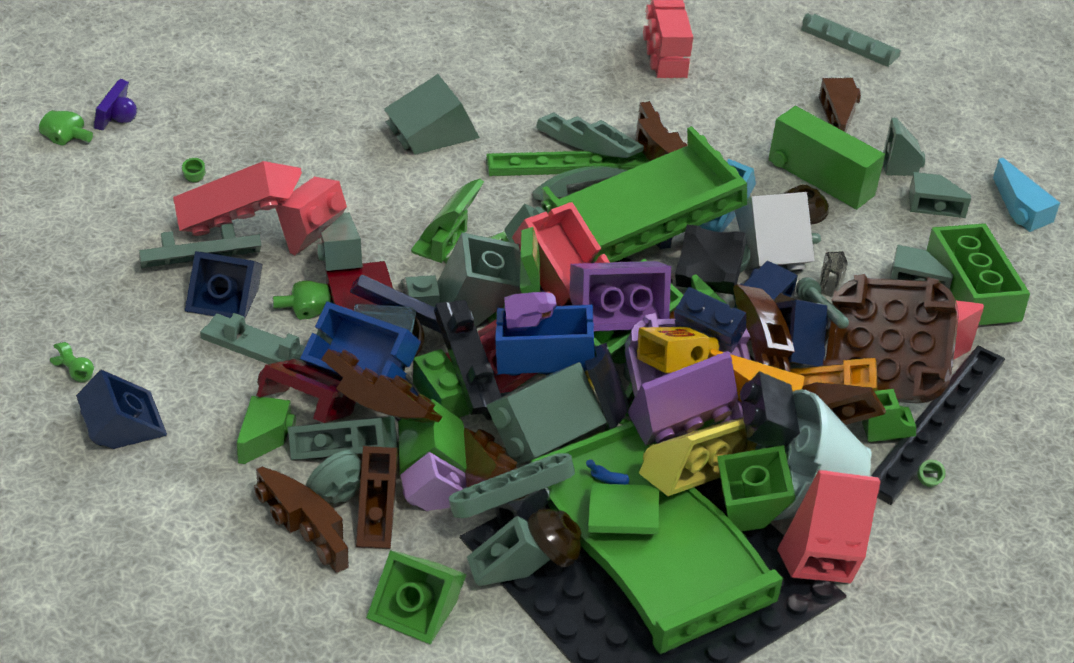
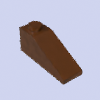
M822 78L819 100L828 123L847 133L855 113L856 104H859L861 100L860 88L856 87L853 78Z
M819 382L802 387V390L818 395L844 425L885 415L886 412L872 387Z
M363 446L356 547L391 549L398 462L397 448Z

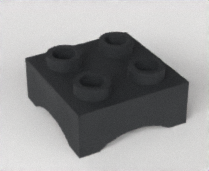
M687 224L682 251L675 272L676 286L691 287L692 275L696 274L713 291L734 295L733 287L738 282L746 246L745 232H715L696 225Z

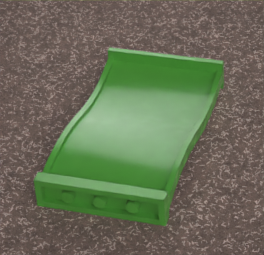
M631 421L611 430L597 433L593 437L580 442L569 444L554 452L540 455L536 459L531 460V463L559 453H567L572 456L575 474L564 481L548 486L550 491L548 506L551 510L566 512L577 523L582 532L580 535V546L608 572L623 590L653 635V645L662 654L777 602L783 578L775 569L771 571L768 569L757 551L734 523L694 487L671 496H667L659 490V534L588 532L591 484L606 483L591 475V469L586 465L587 460L592 459L596 465H601L610 472L627 474L630 479L628 485H653L641 476L639 471L644 462L643 455L648 447L657 443L654 442L645 446L634 423Z

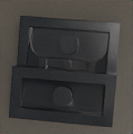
M604 343L594 347L597 357L586 360L585 363L608 425L612 429L617 427L624 419L629 408V401L608 345Z

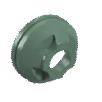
M351 450L338 452L324 460L314 469L306 482V486L321 496L327 503L346 502L355 495L356 490L360 487L362 462L356 453Z

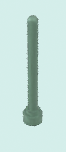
M805 277L798 281L795 290L797 296L802 301L827 305V317L840 329L848 327V318L821 294V286L815 279Z

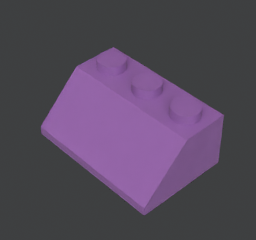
M657 261L570 264L569 295L572 305H593L594 331L632 330L634 325L643 319L644 315L656 313L657 319H669L671 266Z
M726 351L641 384L628 410V414L645 446L654 442L661 443L675 437V434L684 430L686 433H691L702 427L706 421L714 419L715 422H718L731 415V410L738 400V393L730 353Z

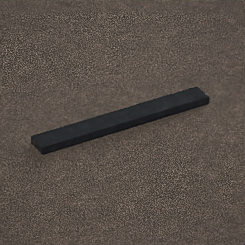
M979 345L974 349L951 377L948 388L940 397L934 399L915 421L916 436L902 438L871 475L880 479L878 499L889 505L895 502L917 474L919 466L929 459L1002 367L1005 361L1004 357Z

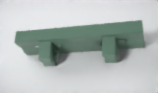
M233 223L221 225L222 239L175 245L173 231L161 233L162 247L139 250L141 268L191 262L194 261L195 251L222 256L257 253L261 250L260 234L235 237Z
M233 313L231 318L216 314L209 324L200 331L201 339L266 364L291 359L302 361L300 358L306 347L300 345L298 336L288 333L285 339L247 325L245 317Z

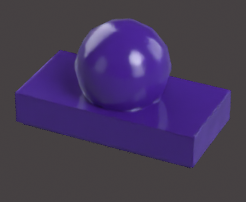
M121 78L117 80L96 107L94 129L103 131L112 118L118 123H129L135 119L137 106L134 101L127 97L128 81Z

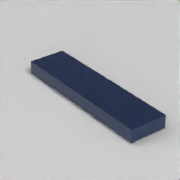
M360 275L353 282L350 293L390 311H408L417 317L421 325L441 333L434 314L435 307L364 275Z

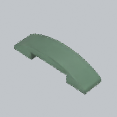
M605 166L572 169L545 181L532 192V196L534 199L543 200L542 188L548 186L557 198L568 196L566 186L568 184L611 178L628 170Z

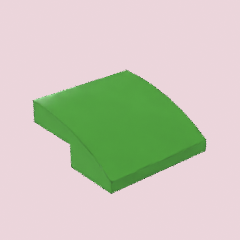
M476 179L459 188L427 226L420 238L430 244L441 227L450 232L474 201L484 181Z
M533 227L521 230V293L540 292V252Z
M591 484L588 532L659 534V489L654 485Z

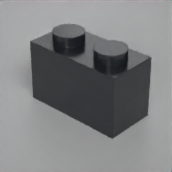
M759 371L750 381L743 385L740 391L747 440L766 448L782 445L786 448L800 434L792 385Z

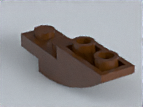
M650 101L640 102L635 141L644 146L642 153L649 161L687 146L686 142L682 141L678 132L669 133L668 129L663 126L659 112L655 111Z
M736 284L733 287L737 309L746 313V328L750 335L749 341L752 343L755 362L791 372L788 358L795 350L788 326L780 309L763 289Z
M328 349L322 357V361L343 377L336 389L362 406L408 421L440 422L442 416L433 409L436 406L435 403L422 394L416 396L410 391L412 385L400 376L396 375L393 379L384 375L379 376L369 368L363 370L357 365L360 360L344 349L341 353Z
M257 468V484L254 485V491L261 503L267 502L270 506V512L277 525L283 524L289 533L300 529L303 539L307 543L312 541L316 546V552L321 563L325 566L329 564L336 574L348 569L349 556L348 546L343 541V519L335 509L321 496L297 480L269 468Z

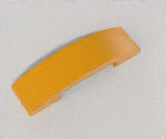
M875 358L843 360V365L790 369L792 373L804 376L803 386L819 382L872 387L874 391L877 390Z

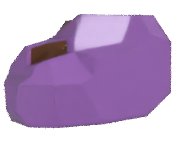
M548 292L521 293L504 297L508 332L526 331L528 328L536 327L542 320L550 318L556 308V297Z

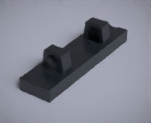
M466 300L436 303L434 314L470 415L489 413L486 405L501 398V394L493 375L492 366L487 359L474 324L472 312L469 310Z

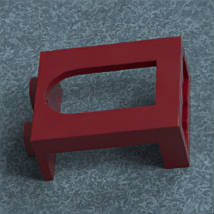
M296 359L265 365L257 379L259 387L256 396L258 397L288 391L291 387L319 398L313 419L322 423L350 416L356 404L355 401L336 389L343 379L342 377Z

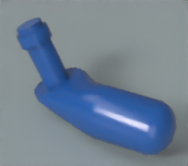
M592 459L586 461V465L591 469V475L606 484H629L630 479L627 474L610 472L603 466L596 465Z

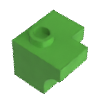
M894 389L874 391L886 412L885 415L862 421L868 442L916 436V424L910 408L899 405Z

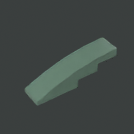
M553 112L539 118L536 125L537 129L561 142L601 155L628 158L643 151L644 148L643 145L603 120L590 124L578 116L566 120Z

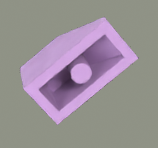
M430 452L400 475L405 499L411 505L418 506L425 511L451 508L449 497L453 493L467 488L465 472Z

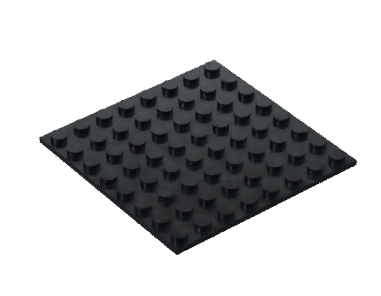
M720 478L694 487L727 516ZM548 504L544 507V509L551 510ZM497 517L460 535V539L473 552L497 533L502 526L498 523ZM771 523L765 528L741 532L757 551L770 571L775 569L783 578L778 601L662 654L653 645V635L626 594L608 572L581 546L578 559L569 567H561L550 559L529 577L499 582L571 663H740L847 597L832 581L791 577L777 550L784 535Z

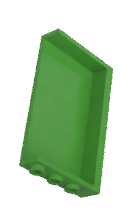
M691 126L687 128L688 146L558 199L548 186L542 188L543 201H541V207L549 213L551 209L573 202L601 247V250L591 263H594L602 254H605L610 262H616L685 232L687 224L699 226L746 206L747 182L738 174L736 168L730 166L723 159L722 154L708 143L706 137L700 135Z

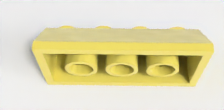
M744 417L729 420L651 445L643 455L644 462L639 474L664 494L671 496L720 478L717 456L755 450L757 444L747 440Z

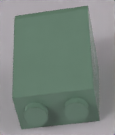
M439 74L384 108L389 117L385 121L394 135L399 132V135L396 137L405 150L410 148L415 155L480 138L462 103Z
M462 232L437 281L440 303L466 300L469 310L472 312L474 324L478 326L494 314L497 308H502L505 305L504 297L521 294V256L519 244Z
M580 362L540 377L486 405L507 453L517 464L534 459L607 422Z

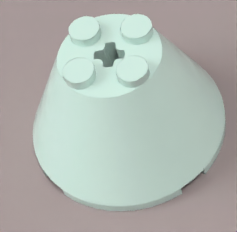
M807 390L793 391L800 434L785 448L796 500L774 520L788 519L795 516L818 470L870 476L871 449L865 447L818 395ZM761 445L760 447L756 446L755 450L764 449L766 447Z

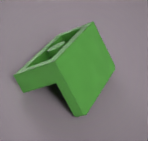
M468 210L465 211L450 232L441 227L430 244L420 238L411 249V252L442 263L443 259L455 247L461 233L467 231Z

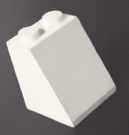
M807 192L751 196L747 198L746 206L734 210L740 232H745L746 244L750 248L749 266L751 269L760 268L768 260L778 266H787L788 271L805 269V264L815 261Z

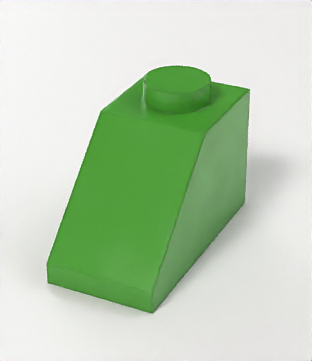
M251 396L237 440L239 464H246L285 444L288 427L296 425V415L291 414L290 400Z

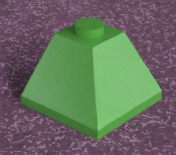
M390 550L366 618L431 644L456 605L467 574L434 561Z

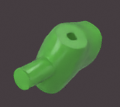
M51 110L45 114L39 123L40 133L47 136L53 143L61 146L74 138L90 142L93 138V132L82 129L84 120L74 112Z
M306 280L296 282L292 287L291 295L273 296V308L292 307L298 319H312L321 314L327 301L331 303L328 284Z

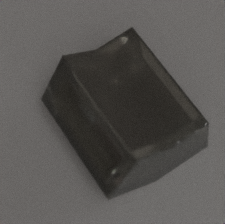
M843 251L825 253L820 275L821 294L831 298L834 291H838L844 283L848 262Z

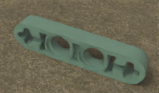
M567 453L554 454L459 490L449 497L452 514L456 518H468L564 481L575 474L572 456Z

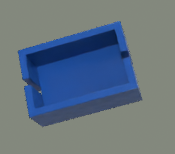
M327 301L315 328L331 339L332 342L329 344L317 334L312 333L300 359L309 365L342 377L321 359L328 349L339 353L344 349L360 360L357 365L363 370L369 368L379 376L384 375L394 379L398 375L405 379L407 373L402 369L404 366L410 368L421 341L405 328Z
M593 305L556 306L550 318L542 320L535 327H529L526 331L508 332L505 308H497L495 342L498 374L517 376L522 373H540L548 375L578 362L581 363L584 372L587 371L585 361L595 357Z

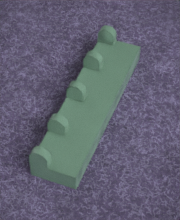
M806 13L803 18L802 31L886 67H889L900 57L901 50L817 14L811 15Z

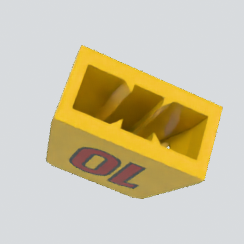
M641 327L638 332L637 359L664 373H672L708 359L711 348L719 351V343L715 337H708L688 327Z

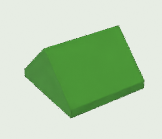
M431 399L436 405L433 409L442 416L440 422H416L404 419L398 421L400 474L428 452L465 472L464 422L434 399Z

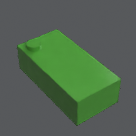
M795 105L776 118L768 160L775 166L787 170L857 210L876 195L885 153Z
M986 223L932 227L926 251L953 274L950 291L955 300L984 304L979 325L1022 322L1030 292Z

